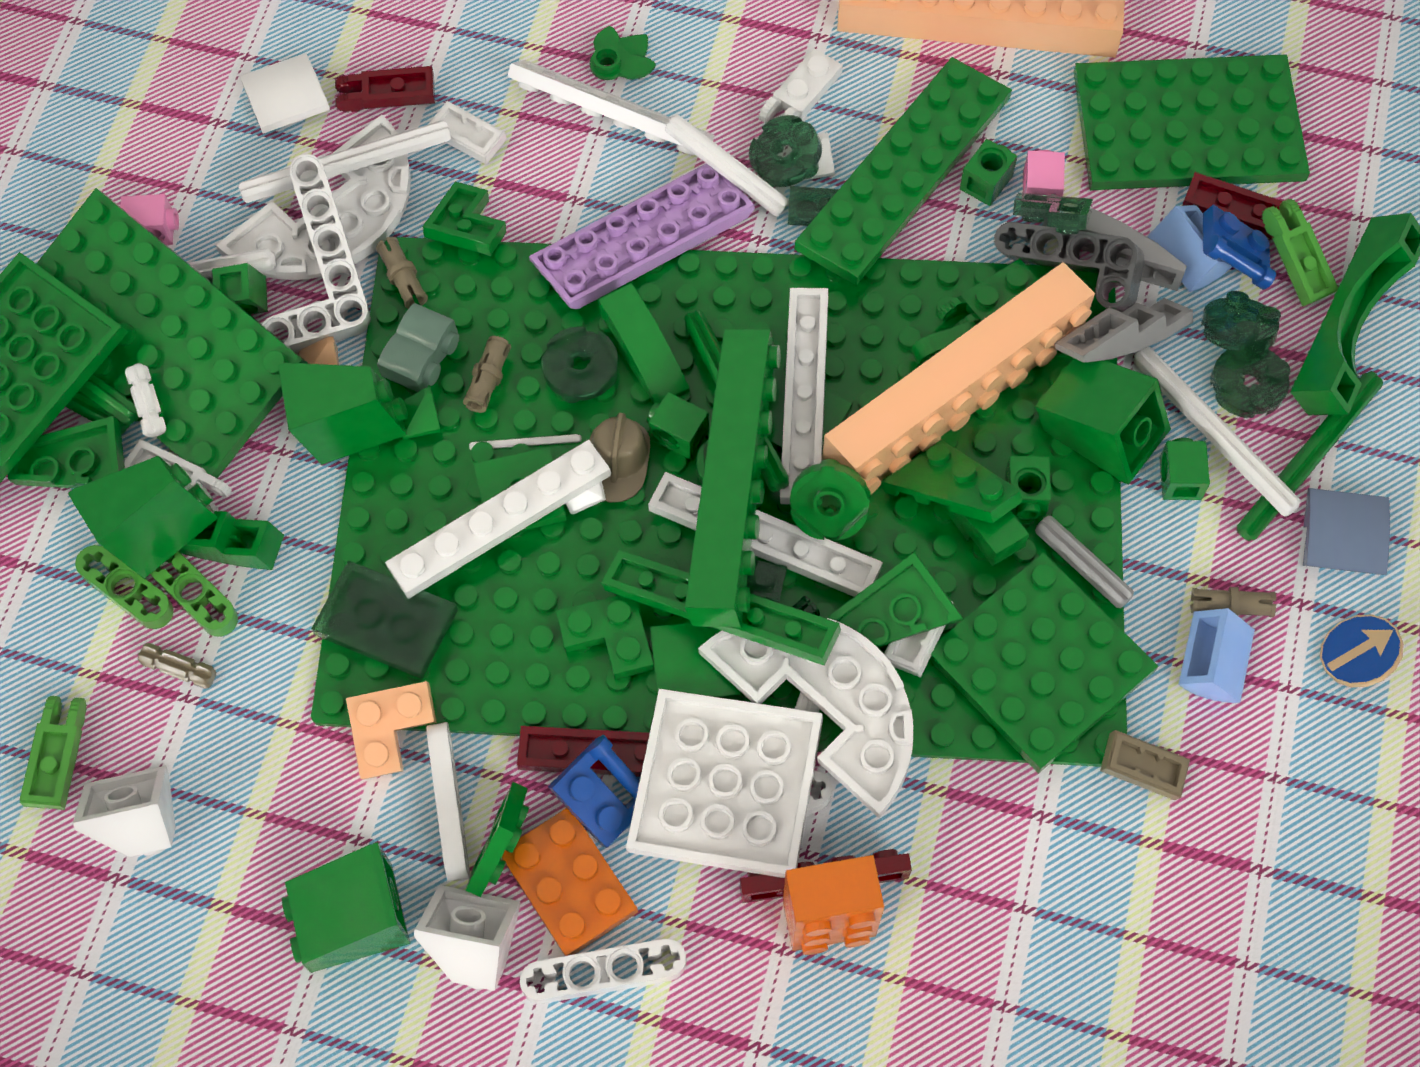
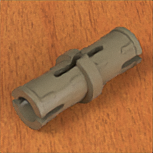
M396 237L386 238L391 251L387 250L383 240H381L376 246V251L388 269L386 274L390 283L398 288L405 307L409 309L415 303L412 297L413 294L420 305H424L428 296L415 276L417 270L413 262L406 259Z
M490 336L488 338L482 358L473 367V379L463 400V404L469 410L478 413H484L487 410L495 386L499 385L502 380V367L511 350V344H508L506 339L499 336Z
M1229 587L1228 590L1192 588L1191 601H1193V604L1190 605L1191 613H1194V611L1229 608L1237 616L1256 615L1274 617L1276 613V604H1273V601H1276L1275 592L1239 591L1238 587Z

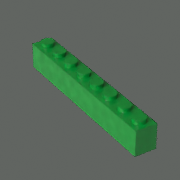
M724 329L685 601V609L692 626L741 628L743 612H749L751 593L750 588L746 587L748 575L753 576L755 571V553L751 551L752 539H758L760 531L759 516L755 515L756 505L762 504L764 499V483L760 479L761 469H767L768 447L764 445L765 435H771L773 419L772 412L768 411L769 402L775 401L777 394L776 379L773 378L774 368H779L781 362L780 346L774 345L770 329Z

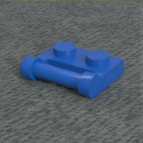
M1215 205L1209 207L1203 213V253L1214 260L1221 259L1252 278V284L1260 289L1265 290L1269 288L1276 277V271L1270 268L1269 239L1261 231L1253 230L1240 222L1234 214L1225 212Z
M601 735L548 788L602 847L608 848L631 824L640 780L611 749L613 744L605 735ZM597 760H600L633 797L626 805L616 797L590 768Z

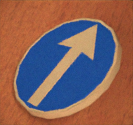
M1372 614L1355 615L1340 621L1328 631L1321 644L1320 660L1325 672L1335 682L1351 688L1369 687L1384 681L1397 669L1403 658L1404 643L1397 627L1387 619Z

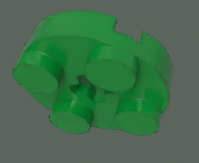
M825 459L820 464L806 468L795 479L790 494L792 519L805 534L815 539L824 540V537H838L837 540L849 538L857 533L867 520L871 492L864 479L855 470L840 464L834 459ZM822 496H835L839 506L837 508L833 505H829L826 508L821 505L823 502Z

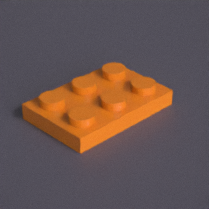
M567 808L522 836L513 853L505 850L502 859L506 861V866L564 956L577 954L638 913V908L582 824Z

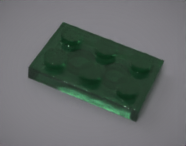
M348 560L311 630L318 637L423 679L458 608L455 603L423 590L408 599L394 578Z

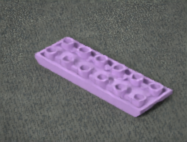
M706 163L530 255L529 258L569 308L580 309L744 221L754 211L755 205L738 187Z

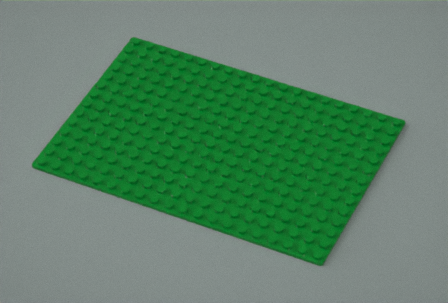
M396 237L406 259L413 262L417 270L415 276L428 296L426 303L422 306L453 319L459 334V342L455 351L451 355L447 354L439 363L441 371L435 384L432 386L428 385V387H431L435 398L441 432L406 440L400 437L349 455L311 711L312 721L318 726L351 727L346 698L427 681L430 684L437 722L427 725L448 722L450 733L520 736L521 726L650 733L657 701L655 669L615 680L605 643L566 653L556 610L617 596L605 591L601 582L619 550L690 573L696 530L649 511L648 507L665 472L702 487L696 470L697 454L703 442L705 444L709 439L716 385L685 326V315L695 310L703 312L721 347L724 329H770L774 345H779L781 351L780 367L773 370V378L776 379L777 384L783 372L786 371L790 288H828L825 390L853 402L852 410L847 417L849 418L918 368V364L911 351L912 346L918 340L952 328L958 321L969 315L964 311L944 322L937 314L943 305L950 302L956 296L960 297V294L1009 264L879 258L858 285L855 286L804 255L688 250L609 292L608 294L630 283L633 284L662 332L690 387V391L681 395L680 398L709 412V430L691 459H688L650 440L646 478L642 488L634 497L624 502L610 503L602 501L575 514L569 512L565 503L563 506L567 521L519 531L408 599L388 570L385 562L482 504L473 463L549 446L554 461L589 440L593 430L606 419L617 417L618 413H624L626 418L636 421L645 428L650 437L649 424L646 420L654 404L619 351V343L600 315L598 299L580 309L569 308L550 282L530 261V255L551 244L500 242L492 255L489 256L428 238ZM386 240L384 244L387 250L391 251L390 245ZM378 254L370 308L371 320L367 329L362 366L371 367L380 379H384L385 377L381 376L377 366L378 359L390 338L396 333L408 309L405 307L396 285L390 283L386 274L388 269ZM1026 264L1038 279L1055 268ZM1072 270L1095 293L1099 273ZM1115 287L1108 295L1110 303H1116ZM413 294L412 297L414 302L420 305L416 296ZM1095 295L1090 307L1092 312L1086 322L1106 310L1097 301ZM490 336H499L506 339L508 344H511V350L502 367V380L499 385L495 386L487 410L484 413L471 411L463 404V400L473 379V367L482 358L488 338ZM1057 350L1056 356L1044 367H1039L1038 365L1028 372V376L1020 385L1013 389L1007 387L999 393L998 399L985 410L979 408L970 415V419L962 428L955 432L949 430L941 436V439L1004 480L1010 456L1050 457L1051 502L1046 516L1054 517L1123 580L1120 480L1043 430L1035 407L1040 396L1048 391L1059 377L1064 366L1068 365L1073 357ZM1117 358L1105 360L1117 365ZM385 378L396 398L401 397L405 400L417 393ZM573 434L581 435L582 438L581 442L537 446L516 444L510 448L493 449L491 444L482 442ZM479 442L476 443L471 450L469 449L470 443ZM775 450L782 463V453ZM922 451L919 452L917 455H915L913 458H911V461H912L913 459H915L917 456H919L920 454H922L923 452H922ZM881 481L879 488L871 494L867 520L857 533L841 540H837L838 537H824L883 562L877 579L912 553H916L964 618L1044 552L1124 631V606L1116 608L1036 534L1037 525L1046 516H1040L1032 520H1024L1015 516L1029 533L1026 546L992 566L973 540L967 542L939 503L931 501L926 505L915 502L913 495L900 492L898 496L885 493L883 482ZM767 487L763 503L757 504L756 510L797 526L792 519L791 505L780 503V490L773 492ZM1019 487L1023 492L1027 494L1036 493V491L1032 487ZM822 496L823 502L821 505L826 508L829 505H833L837 508L839 506L835 496ZM755 556L754 575H748L746 587L750 588L751 594L790 607L796 604L803 596H807L810 599L808 605L813 602L820 612V617L827 618L853 598L851 595L758 556ZM637 602L654 664L650 627L690 623V620ZM962 620L946 625L940 638ZM888 644L878 647V649L884 654ZM930 660L921 678L895 668L903 682L910 709L912 710L913 749L911 757L1028 763ZM786 679L762 704L795 709L800 691ZM740 692V699H734L751 702L742 692ZM1126 698L1050 764L1101 767L1109 734L1115 730L1127 734ZM819 710V713H823V722L817 752H823L844 730L822 710ZM422 725L403 730L426 731L427 725Z

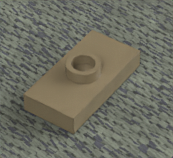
M1115 730L1109 734L1100 771L1172 800H1177L1182 797L1190 759Z

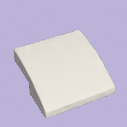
M306 53L240 76L263 134L330 110L325 94Z

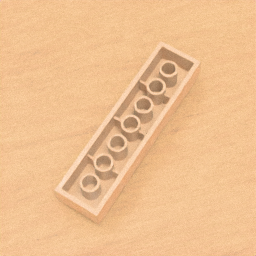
M839 0L837 31L1116 58L1123 34L1125 0Z
M1062 262L825 434L822 461L834 459L840 464L852 468L864 479L871 494L874 493L884 478L908 464L911 458L919 452H924L936 444L949 430L955 432L962 428L968 422L972 413L979 408L982 410L989 408L998 399L999 393L1007 387L1013 389L1020 385L1028 376V372L1037 365L1039 367L1047 365L1057 354L1055 343L1086 323L1092 312L1090 307L1095 293Z

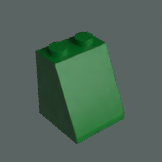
M1073 358L1068 365L1064 366L1059 377L1048 391L1040 396L1035 406L1043 430L1128 485L1171 430L1158 379L1105 360L1084 363Z
M282 363L278 365L288 430L321 465L407 435L404 420L408 419V411L401 397L396 398L388 381L385 378L380 379L371 367L306 363Z
M159 456L76 487L68 493L96 541L144 579L218 519L209 505L214 500L208 491L200 483L192 486L190 484L192 482L191 478L177 463L170 466Z
M378 842L367 845L285 882L288 896L282 897V907L287 922L293 921L296 937L290 938L292 953L296 963L302 962V965L310 973L411 944L392 863Z

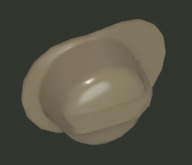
M618 413L617 417L606 419L593 430L589 439L611 471V476L602 481L606 497L604 501L610 503L624 502L639 492L646 478L650 453V437L645 428L636 421L626 418L624 413Z

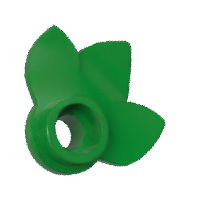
M607 26L594 38L595 52L590 59V70L595 77L601 80H613L617 77L630 80L640 79L650 74L656 67L654 61L645 57L648 50V36L646 34L620 38L613 27Z

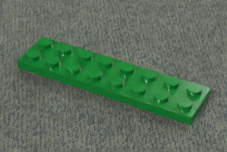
M951 57L795 240L794 250L857 286L1009 101L1012 89Z

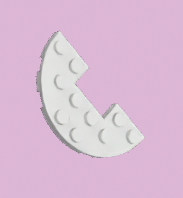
M381 114L333 153L398 133L392 124ZM406 154L340 174L347 182L334 191L332 195L354 264L372 254L381 240L383 242L386 241V238L393 233L405 212L411 187V173ZM273 201L216 244L217 250L222 256L266 248L274 252L276 267L271 271L260 272L268 278L305 280L322 277L304 218L302 217L295 222ZM318 204L311 210L310 214L316 217L323 216L327 213L329 207L324 204ZM334 238L327 239L323 242L321 249L327 252L334 251L338 248L340 241Z
M839 623L841 632L825 666L724 631H720L698 648L699 654L752 703L762 704L786 679L844 730L817 757L818 763L878 818L885 813L899 793L908 772L913 749V718L901 678L887 657L870 640L852 628Z

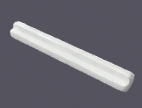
M680 115L673 116L665 127L666 133L771 214L779 216L787 207L789 201L785 196Z

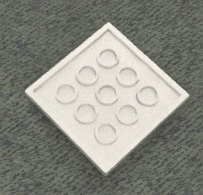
M659 689L626 844L627 852L785 878L786 870L795 869L798 866L823 713Z

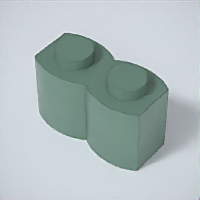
M413 303L403 316L396 333L390 338L378 359L377 366L381 376L416 392L427 388L428 385H434L441 371L439 363L447 354L451 355L455 351L459 342L455 321Z

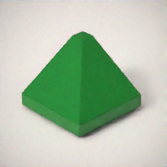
M431 387L424 388L403 400L408 411V419L404 420L407 435L403 436V440L441 432L436 402Z

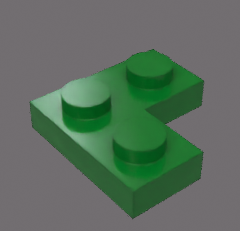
M455 181L422 227L424 238L491 256L507 233L506 222L480 215L489 202L488 190Z
M617 595L556 610L566 653L605 643L615 680L654 670L637 601Z
M512 782L496 813L490 835L472 868L465 891L481 897L488 882L496 885L506 863L501 858L505 850L513 853L523 831L520 828L529 811V807L523 804L528 788Z

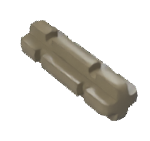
M151 643L144 644L138 654V661L143 666L153 670L156 668L160 669L159 672L186 682L192 681L194 685L204 689L210 688L216 678L217 672L213 666L203 662L196 663L192 658L167 649L163 651L161 647Z

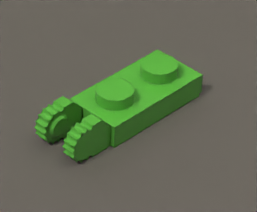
M1291 198L1280 203V210L1274 206L1264 209L1261 219L1265 224L1266 232L1274 237L1272 239L1303 307L1337 292L1338 286L1310 222L1307 223L1302 210L1299 208L1300 205L1297 204L1298 202Z
M49 696L46 699L41 722L37 723L19 799L24 807L65 810L82 735L81 728L84 726L87 710L84 698L74 697L71 701L65 725H58L62 710L60 697Z

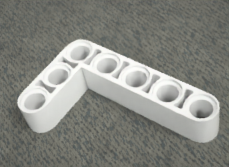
M301 154L295 157L291 162L289 170L329 299L273 315L262 323L272 333L278 329L288 330L289 336L284 343L296 353L326 337H334L335 342L360 335L368 329L371 320L370 311L321 161L316 156L310 154ZM307 170H313L318 173L317 177L310 182L300 180V175ZM318 204H324L329 207L327 213L323 216L316 217L310 214L311 209ZM334 238L340 241L338 248L334 251L327 252L321 249L323 242L327 239ZM339 273H346L351 276L349 283L345 286H335L332 284V280ZM356 307L362 310L361 317L356 321L349 322L343 319L344 312L349 308ZM315 318L326 321L325 327L319 332L312 333L307 330L308 323Z

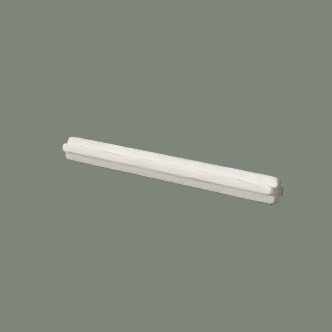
M441 120L318 159L323 165L327 178H331L448 142L451 139V134L446 121ZM290 167L240 182L239 190L244 202L250 203L294 189L290 176ZM307 170L300 175V180L310 182L317 177L318 173L313 170Z
M1151 347L1136 352L1133 360L1134 364L1145 375L1158 379L1161 392L1281 515L1289 516L1298 509L1301 501L1293 491Z

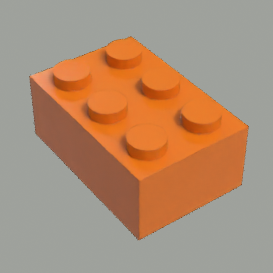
M874 855L785 871L783 905L792 951L802 950L804 955H814L827 951L828 945L844 942L845 947H859L870 943V937H876L884 911V902Z

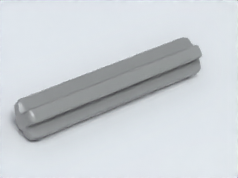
M1048 515L1039 522L1035 530L1036 534L1116 608H1122L1132 599L1134 591L1054 517Z

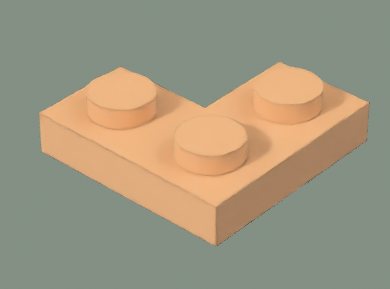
M426 681L346 698L360 779L364 780L404 771L397 731L437 723L429 682Z

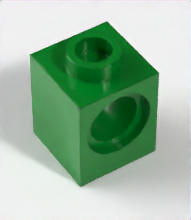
M986 138L963 168L960 190L991 206L1013 177L1017 155L1012 153L1006 146L996 144Z
M248 263L212 269L213 284L250 315L268 312L265 275Z
M667 392L662 402H656L648 413L646 422L649 424L650 440L691 459L709 430V412Z
M1177 438L1167 441L1159 457L1163 500H1202L1210 485L1206 441H1193L1190 438Z
M1010 456L1005 471V481L1021 491L1023 501L1012 509L1011 512L1024 520L1046 516L1051 502L1050 457ZM1019 487H1032L1036 491V493L1027 494L1023 492Z

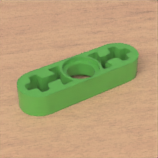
M91 545L84 548L77 555L75 566L82 578L140 624L149 629H159L170 622L173 617L174 608L165 593L138 575L104 547ZM93 560L98 563L101 562L110 573L105 578L97 569H91L89 566L90 562ZM125 578L134 580V588L129 594L124 596L115 594V586L120 580ZM144 596L149 603L154 606L158 605L161 610L157 614L153 612L148 613L139 601Z
M179 551L166 561L172 563L175 570L180 574L176 579L160 566L150 574L155 582L208 634L222 637L235 629L238 623V614L231 602ZM194 582L202 584V592L197 598L193 600L182 598V591L186 585ZM209 602L218 613H223L225 616L222 622L213 620L209 612L204 608Z

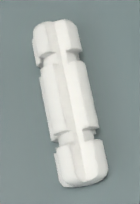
M141 363L127 367L125 375L128 384L133 385L130 391L138 417L143 418L140 421L143 434L150 438L164 434L166 432V425L163 417H159L161 409L154 386L149 384L151 376L148 367Z

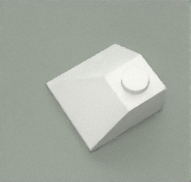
M167 766L85 783L73 820L75 830L128 857L141 854L153 856L167 848H171L176 826Z
M438 885L415 928L414 938L453 983L468 985L473 989L495 991L506 966L520 909V901L482 894L481 897H478L462 889Z

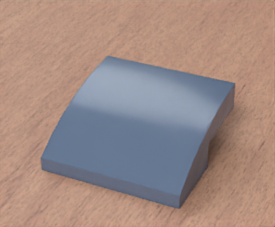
M1308 488L1303 526L1307 528L1303 566L1387 575L1390 544L1389 497Z

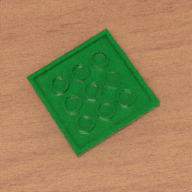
M1044 552L941 637L929 659L1038 774L1148 679L1158 668V665Z

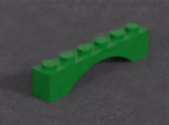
M1412 213L1371 217L1290 391L1308 416L1349 414L1362 385L1355 364L1356 342L1362 325L1382 295L1400 277L1415 267L1420 256V225Z

